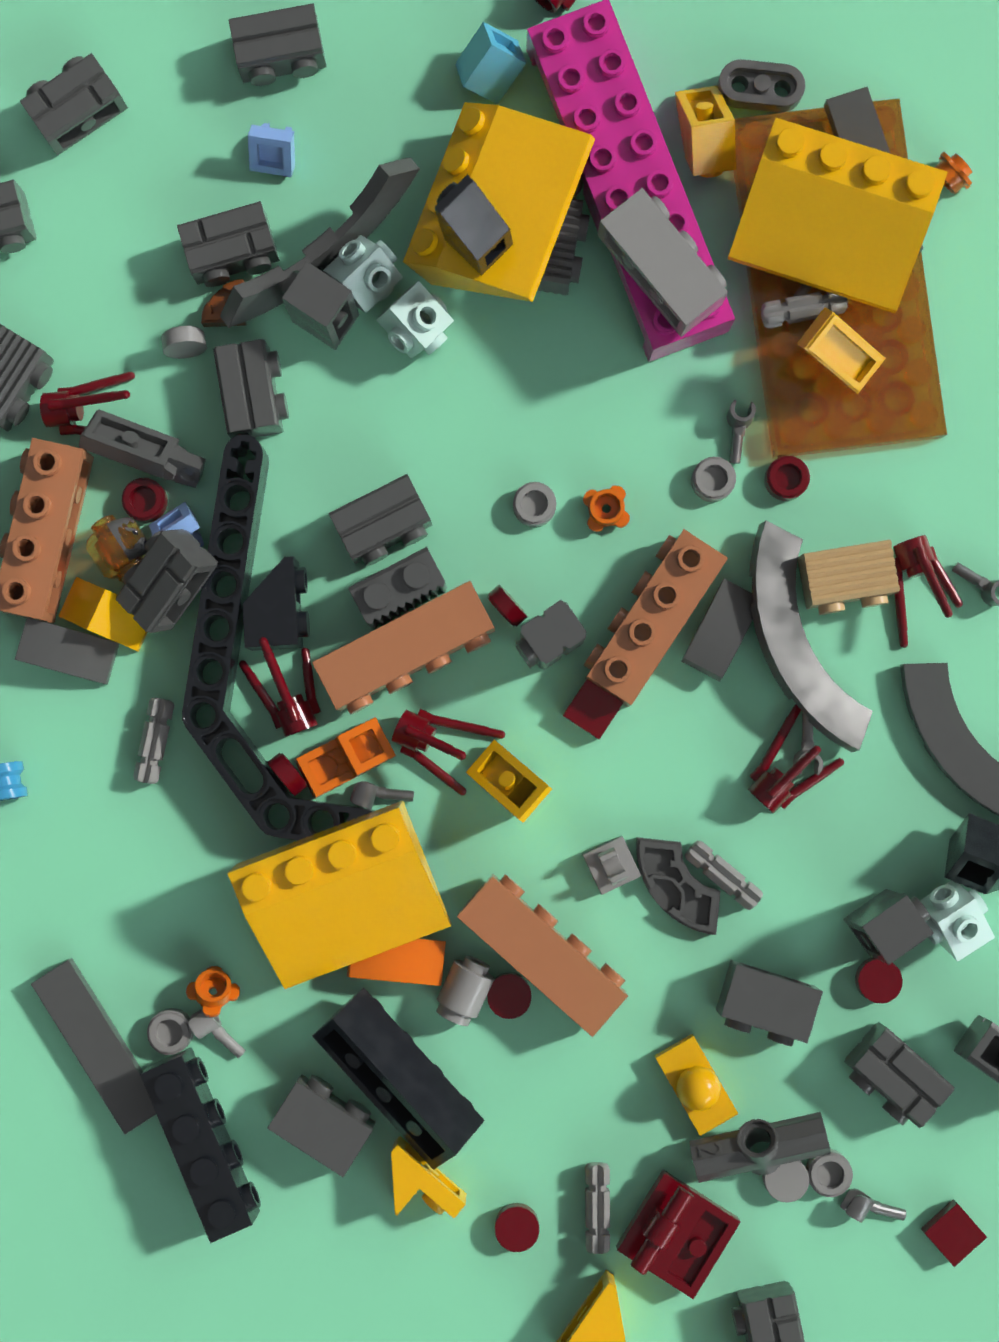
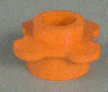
M942 152L940 154L941 157H939L940 162L934 168L948 172L944 186L953 194H956L962 187L968 189L972 184L968 177L972 173L971 168L958 154L955 153L950 157L945 152Z
M614 485L610 489H603L598 492L591 489L585 493L583 503L589 510L590 518L587 521L589 529L594 532H600L604 527L615 525L618 528H623L628 524L630 515L625 511L624 498L626 493L622 487ZM604 505H609L611 510L610 512L605 513L602 510V507Z
M211 966L197 977L196 982H190L187 985L186 995L190 1000H196L203 1007V1014L205 1016L216 1017L220 1014L221 1008L229 1001H236L239 998L240 988L236 983H231L229 976L220 967ZM212 988L217 990V993L214 995L209 993V990Z

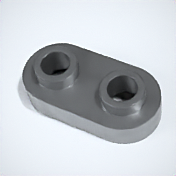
M739 59L728 63L723 68L717 87L728 106L784 113L791 111L799 104L805 91V79L796 67L789 64ZM741 83L745 86L746 90L737 92L731 85ZM782 87L786 89L788 95L780 97L775 93L774 89Z

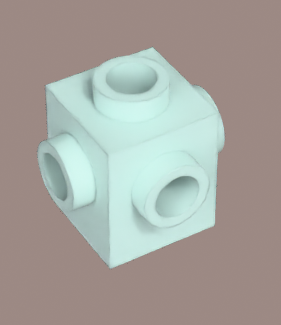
M361 234L355 240L346 243L339 251V256L323 270L327 275L352 291L356 307L365 313L377 302L387 298L392 293L394 286L403 278L393 264L397 257L392 250L381 240L375 244Z
M420 281L409 288L376 319L388 333L391 344L398 351L406 353L411 359L423 350L428 355L432 354L447 340L448 337L443 331L454 321L448 314L444 302L438 296L430 294Z
M951 880L945 885L935 888L931 894L920 900L931 916V919L926 921L934 934L928 938L934 945L939 943L957 961H960L995 938L984 916L988 912V907L976 890L971 889L967 891L959 883Z

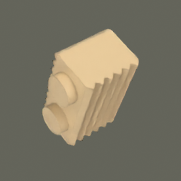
M891 540L804 553L799 556L798 566L806 609L818 608L819 615L845 611L844 603L861 601L862 608L888 604V596L900 591Z

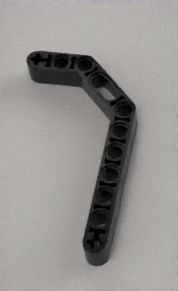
M238 435L230 439L223 452L208 552L217 560L218 565L201 590L182 709V721L257 826L265 834L273 837L300 840L317 833L312 827L311 820L313 815L319 810H324L331 814L334 826L344 823L343 812L349 813L347 821H350L375 810L293 798L230 712L244 626L243 602L249 595L269 468V457L262 445L252 436ZM247 450H250L256 457L255 460H248L245 468V474L253 481L252 483L243 479L244 466L238 461L239 456H246ZM239 491L249 492L250 501L248 506L240 511L231 510V497ZM231 534H241L243 537L242 548L234 554H226L223 550L224 540ZM225 576H233L236 580L234 593L228 597H219L216 592L218 581ZM225 618L229 623V633L224 639L214 641L210 636L211 624L217 619ZM212 661H218L222 666V677L217 683L208 685L203 678L204 667ZM210 704L216 712V718L210 727L203 729L196 721V713L201 706ZM230 739H235L240 743L263 776L262 788L254 794L244 788L222 757V747ZM277 803L284 805L290 814L288 824L282 829L274 827L268 819L270 808Z

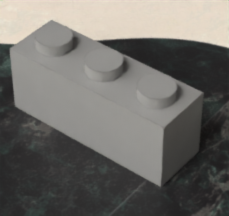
M641 188L600 221L597 236L679 336L682 337L723 304L728 294V291L725 289L727 283L715 266L709 265L707 267L697 255L698 247L692 237L684 230L678 232L669 221L670 214L664 203L656 196L651 198Z

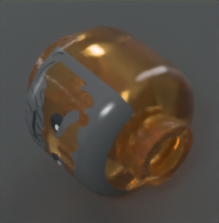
M108 515L92 525L93 534L87 540L86 550L104 577L108 579L117 578L119 582H122L124 574L131 567L139 564L147 553L145 544L148 540L137 522L132 518L116 519L114 515Z

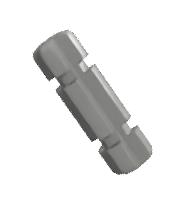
M819 291L785 298L784 303H781L780 300L769 301L762 304L761 318L764 327L772 328L782 326L784 321L792 324L816 319L824 307L833 311L836 315L843 314L848 308V299L829 292L822 295Z
M151 698L149 700L146 715H150L149 722L145 721L138 751V756H141V760L136 762L133 774L134 780L138 782L155 784L159 781L161 766H158L159 760H163L170 726H167V720L172 719L174 703L170 700Z
M699 840L694 842L685 854L686 860L698 869L701 867L703 869L702 873L728 895H735L734 900L745 909L751 910L763 896L762 891L752 882L746 883L744 881L746 877L719 855L714 856L712 854L713 850L704 842Z
M592 1162L587 1163L585 1166V1181L589 1185V1187L585 1188V1224L589 1228V1230L585 1231L586 1250L593 1254H603L610 1250V1234L607 1228H610V1191L606 1187V1185L610 1184V1169L607 1163Z

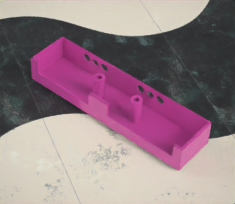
M602 0L527 28L526 51L532 66L537 64L560 125L591 134L595 138L581 179L584 184L583 196L597 231L600 221L643 188L651 198L656 196L664 203L670 214L669 221L678 232L684 230L692 237L698 247L697 255L706 266H714L610 1ZM611 253L645 339L643 349L649 362L730 331L735 321V316L726 296L723 304L684 336L680 337Z

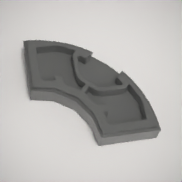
M636 837V855L639 871L648 892L655 902L681 924L699 932L716 935L721 891L702 885L690 874L683 861L681 842Z

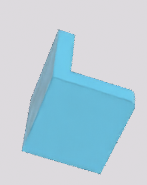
M485 22L481 24L456 62V68L463 87L494 103L501 101L526 65L518 40Z

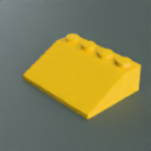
M464 102L403 263L431 285L533 302L595 138L591 134L500 105ZM467 174L475 181L508 225L513 245L482 276L444 240L434 209L440 193L453 182L458 184Z
M775 118L728 255V260L896 314L948 172Z
M403 800L240 862L227 873L243 914L284 989L446 929L452 925Z

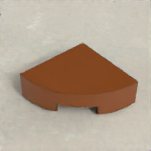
M243 279L226 283L206 303L201 318V323L204 327L227 326L220 317L233 286L244 283ZM247 321L235 326H247Z

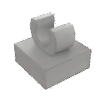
M619 836L582 854L601 895L641 877L623 836Z

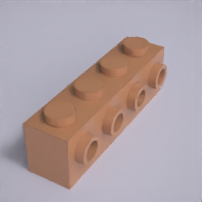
M32 438L30 448L24 450L20 461V472L23 474L20 490L14 492L10 502V515L13 516L10 531L4 534L0 544V557L3 558L0 569V612L55 624L94 457L86 450L37 438Z
M683 529L677 539L671 535L668 536L655 556L662 561L653 575L645 571L631 592L638 599L630 611L621 607L607 628L614 633L613 637L605 648L597 644L584 663V666L590 669L585 679L611 694L627 707L633 704L728 559V557Z
M468 581L315 660L312 664L335 709L340 712L348 709L351 715L373 704L371 696L387 688L389 694H392L413 683L410 675L424 668L430 674L450 664L452 660L449 655L464 647L467 653H471L491 642L488 635L495 632V627L471 581Z
M492 874L460 910L457 918L593 1037L628 997L626 991L621 987L626 980L607 963L601 968L594 964L587 957L592 950L573 933L567 939L554 928L558 920L543 906L538 904L532 909L520 897L525 891L509 876L505 874L501 879H498Z

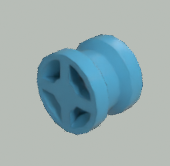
M23 761L0 763V801L28 796L27 787L21 783L20 777L24 770Z

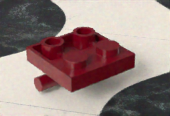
M662 1170L618 1241L616 1248L617 1251L632 1260L630 1265L636 1271L643 1275L650 1271L694 1300L741 1221L728 1210L667 1171Z

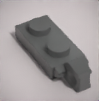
M96 410L80 436L79 448L154 476L163 477L164 480H174L176 483L195 488L203 475L205 458L187 452V450L178 445L179 439L102 410Z

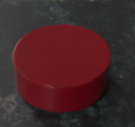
M779 457L766 470L764 477L766 489L778 500H794L802 495L809 485V469L797 457Z
M137 478L128 483L123 490L122 506L125 512L136 521L142 523L154 522L167 509L168 498L165 490L160 484L150 478Z
M500 584L488 594L489 601L513 627H517L528 617Z
M278 753L267 762L294 796L307 787V782L283 753Z
M875 958L865 960L858 967L855 975L856 987L860 994L874 1003L892 1001L900 993L903 984L901 972L894 963L888 965Z
M516 973L498 975L494 978L487 994L491 1010L499 1017L505 1019H514L523 1015L528 1010L532 998L528 982Z
M512 1203L500 1210L495 1221V1235L500 1245L512 1252H523L530 1249L536 1243L539 1236V1220L532 1208L522 1203Z

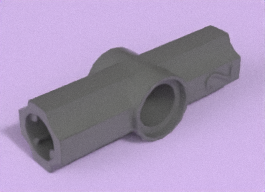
M821 1112L772 1123L762 1119H752L745 1122L737 1131L689 1141L699 1183L750 1171L757 1175H768L775 1172L782 1164L831 1154ZM766 1142L770 1144L769 1148L761 1153L750 1151V1148L755 1143Z

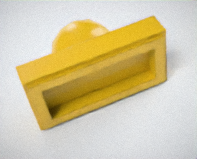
M824 307L797 342V345L817 363L821 364L845 386L857 394L886 359L840 317Z
M693 1034L654 1055L700 1136L738 1115L737 1110Z

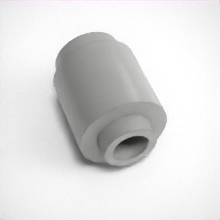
M466 956L464 961L454 960L437 997V1001L440 1003L436 1010L437 1013L453 1023L468 1026L472 1018H477L494 981V977L488 973L490 966L472 956Z

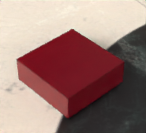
M586 679L563 714V717L600 740L623 705V702Z
M954 1199L921 1228L954 1267L987 1238Z

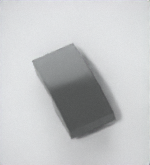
M724 579L718 587L681 662L721 681L753 620L750 605L753 603V594Z
M27 617L15 660L108 685L119 643Z

